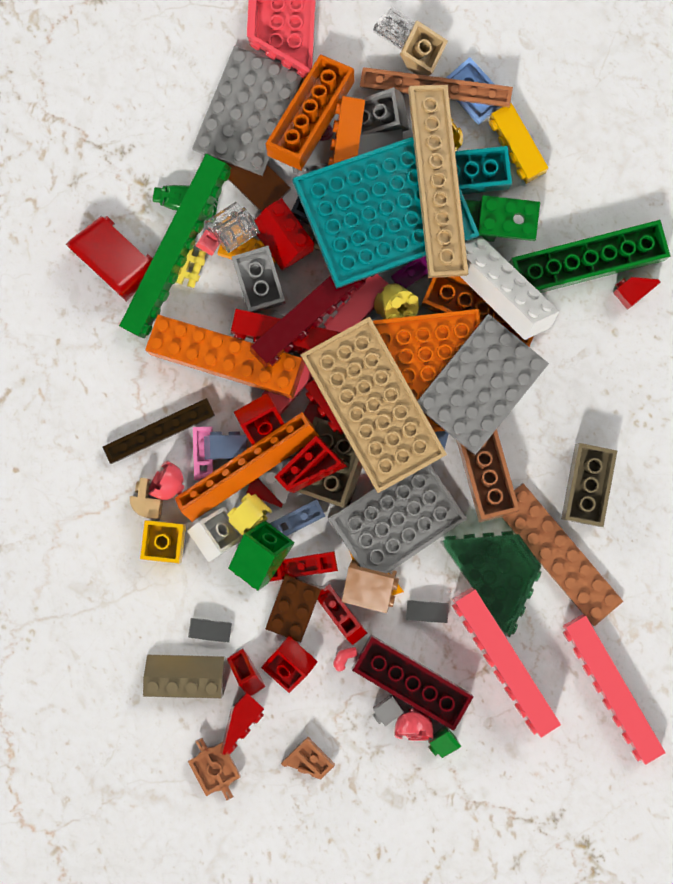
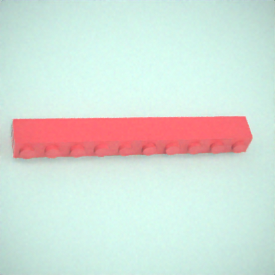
M378 274L372 278L367 277L364 280L366 283L359 290L355 288L351 292L352 295L348 302L341 303L336 310L338 313L334 318L330 316L324 323L326 327L324 329L343 332L366 319L374 310L377 294H380L389 283ZM303 350L302 353H299V357L302 358L301 354H303L306 351ZM305 364L293 399L268 391H264L261 396L268 393L281 416L313 377Z

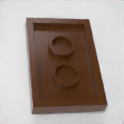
M285 574L265 629L284 637L290 636L293 640L301 643L321 587Z

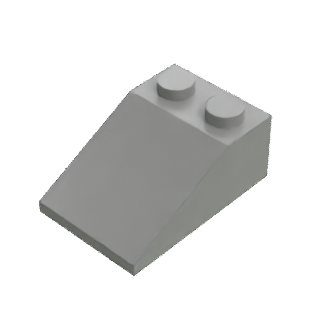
M393 87L362 98L365 100L361 135L402 129V132L409 130L404 95L399 90Z
M269 246L232 256L249 312L256 313L286 304Z

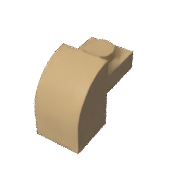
M140 478V482L137 481L135 488L138 497L130 496L132 509L142 517L161 519L163 500L148 498L151 479Z

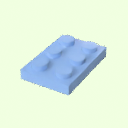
M470 57L446 77L448 79L494 84ZM457 101L478 125L500 107Z

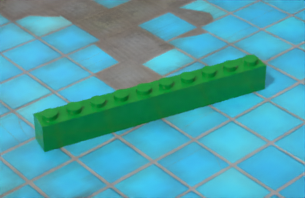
M205 154L119 325L121 328L144 339L150 334L154 320L157 318V315H160V308L163 302L169 297L171 286L178 279L180 268L187 261L186 256L189 250L193 249L198 233L204 228L206 217L213 210L215 199L221 194V187L224 181H227L230 176L231 167L226 163Z

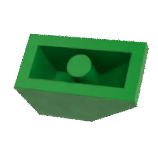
M446 726L440 728L433 735V739L429 738L428 740L430 751L435 756L439 754L441 758L461 747L458 739Z

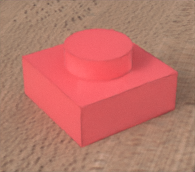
M206 229L197 242L196 247L212 256L222 239Z

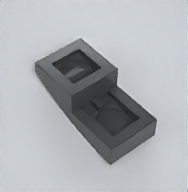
M407 600L406 620L448 623L449 603Z
M191 618L188 637L229 642L232 623Z

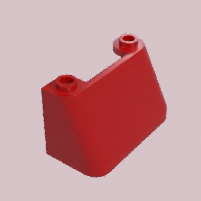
M100 216L71 238L65 245L127 302L137 291L153 258L148 254L144 256L113 227L115 223L108 216L105 218Z

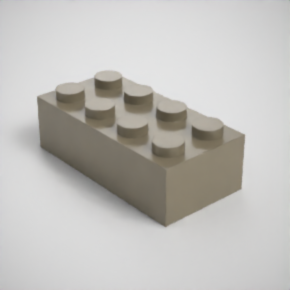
M582 443L575 444L561 520L604 527L617 450Z

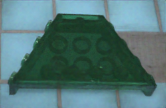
M513 531L501 532L502 536H494V532L482 533L483 537L475 538V534L463 535L464 539H456V536H445L444 540L440 541V543L471 587L476 589L505 636L510 637L511 634L514 635L518 627L516 622L519 617L523 616L526 609L524 604L533 594L534 589L532 586L535 581L539 580L542 573L538 560L521 536L513 534Z

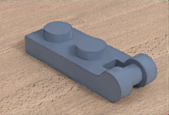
M316 499L269 524L285 536H288L325 517V514ZM284 522H286L289 528L285 531H283L280 525Z

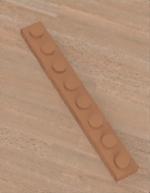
M365 67L362 69L360 81L361 88L385 91L394 87L403 94H409V86L448 85L449 100L510 108L513 87Z

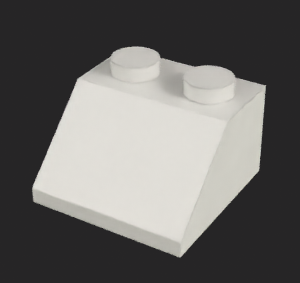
M224 506L196 523L187 531L208 562H211L235 546L243 537L228 522L229 517L227 514L229 512Z

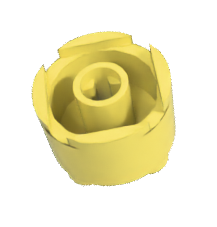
M396 283L386 285L383 288L384 290L380 294L378 293L375 298L374 309L383 319L416 316L419 310L418 297Z
M249 493L246 494L241 500L242 504L238 508L234 507L227 514L229 517L228 522L242 536L258 524L268 519L266 516L268 512L272 513V510L256 494L252 496Z

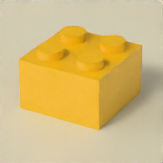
M145 520L140 559L182 563L186 524Z

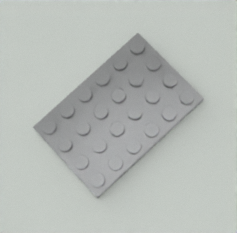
M234 46L192 147L193 151L204 155L208 154L263 176L271 159L267 155L265 143L299 90L303 78L297 74V70L294 68L288 69L278 62Z
M488 314L417 402L426 416L476 455L549 363Z
M430 464L380 493H377L374 488L328 520L360 567L389 573L466 521L467 518Z

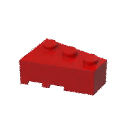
M315 436L275 478L287 491L295 493L347 467V465L321 438Z

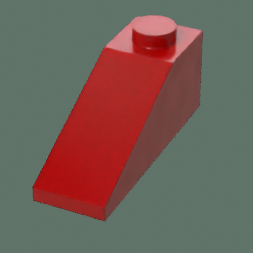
M330 584L320 591L317 599L352 645L368 634Z

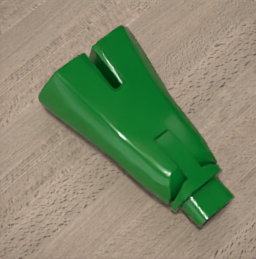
M190 185L155 187L152 201L177 211ZM219 197L215 199L213 210L205 220L214 222Z

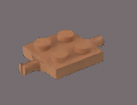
M203 738L196 740L195 742L201 752L188 760V763L205 795L208 796L213 792L222 791L226 801L233 798L234 796L228 786L233 781L239 779L241 775L231 756L227 753L225 755L220 753L223 742L207 748Z

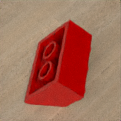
M282 198L266 207L250 225L264 246H269L271 256L282 271L314 250V242Z

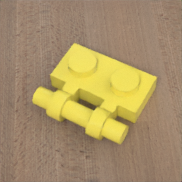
M194 248L189 250L186 256L187 261L180 268L176 283L182 285L185 278L189 279L187 286L190 288H194L196 282L199 281L201 267L204 266L206 261L204 259L206 252L199 250L197 257L193 256ZM190 262L194 263L192 273L187 272Z

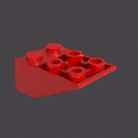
M245 693L231 708L220 751L222 755L226 753L230 755L238 746L236 744L239 738L244 739L251 731L249 726L252 723L257 724L264 716L262 713L264 708L248 693Z

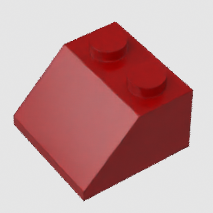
M268 393L234 411L240 426L252 445L285 424Z
M288 636L261 668L290 693L310 673L318 661Z

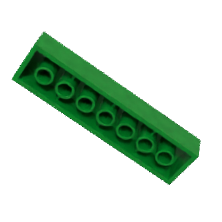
M661 220L512 257L509 263L540 293L663 262L670 257V252Z

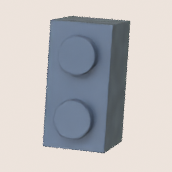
M210 432V435L204 436L205 460L233 459L247 449V436L240 435V432H229V435H222V432Z

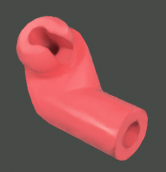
M356 647L338 652L333 662L337 671H343L346 668L345 664L349 658L358 656Z

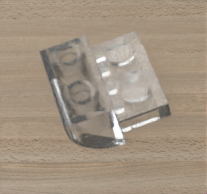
M391 7L374 25L373 33L402 50L415 21Z
M234 202L205 221L206 227L216 236L218 243L228 253L260 233L250 213L237 202Z

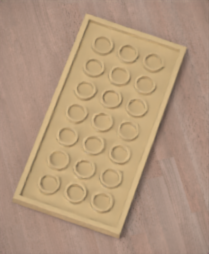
M370 317L301 354L303 361L377 493L447 455Z

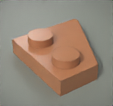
M307 737L281 762V765L284 767L290 766L298 769V772L310 774L312 777L321 780L335 766V763Z

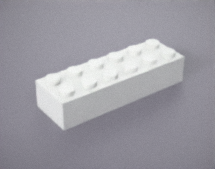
M483 237L466 242L469 274L460 277L524 340L551 328L559 310Z

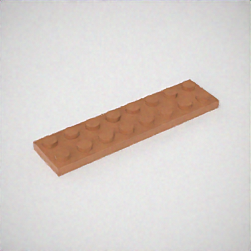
M522 483L514 490L520 510L515 514L501 518L582 614L587 616L589 622L593 626L597 625L624 601L524 483Z

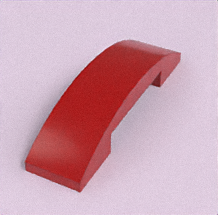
M335 551L284 559L270 581L283 580L285 574L292 577L338 571Z

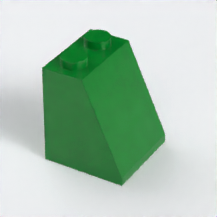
M263 521L243 535L228 569L247 582L252 588L259 591L269 583L295 542L268 522Z

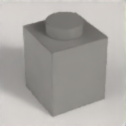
M391 694L373 707L375 713L372 715L379 724L383 723L384 726H387L402 715L404 711Z

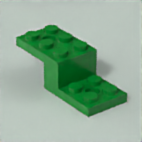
M483 195L480 201L465 199L479 232V236L476 238L483 237L489 242H494L496 237L536 241L540 202ZM515 215H521L524 219V222L522 224H516L513 220V217Z

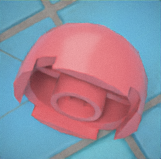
M166 461L161 466L164 469L161 472L157 471L149 486L150 492H148L149 495L160 500L172 499L176 494L180 495L184 489L182 471L175 464Z
M411 708L409 712L403 713L398 717L394 731L396 738L403 739V736H406L411 741L429 740V737L433 739V723L426 714L421 713L416 708Z

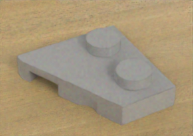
M291 456L258 477L283 505L286 503L289 491L278 482L275 476L293 459Z

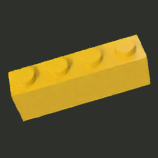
M510 103V108L502 107L491 113L489 125L493 131L497 132L500 145L508 146L509 161L517 167L518 170L516 171L519 178L527 184L545 174L548 166L512 103Z

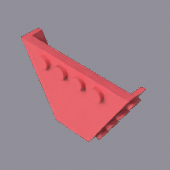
M249 0L247 21L249 45L255 50H263L266 56L272 60L278 59L284 67L296 69L297 74L305 79L313 67L316 0Z

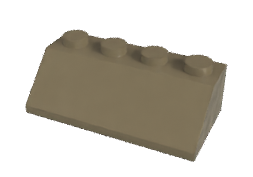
M148 654L143 677V697L222 698L224 692L225 656Z

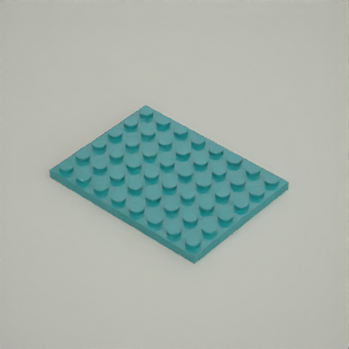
M413 137L293 178V184L336 289L426 256ZM459 187L465 241L478 237L479 232Z

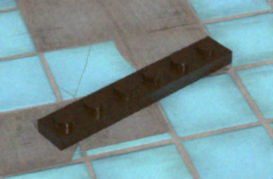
M206 398L115 440L102 448L109 463L113 464L214 417L215 414Z

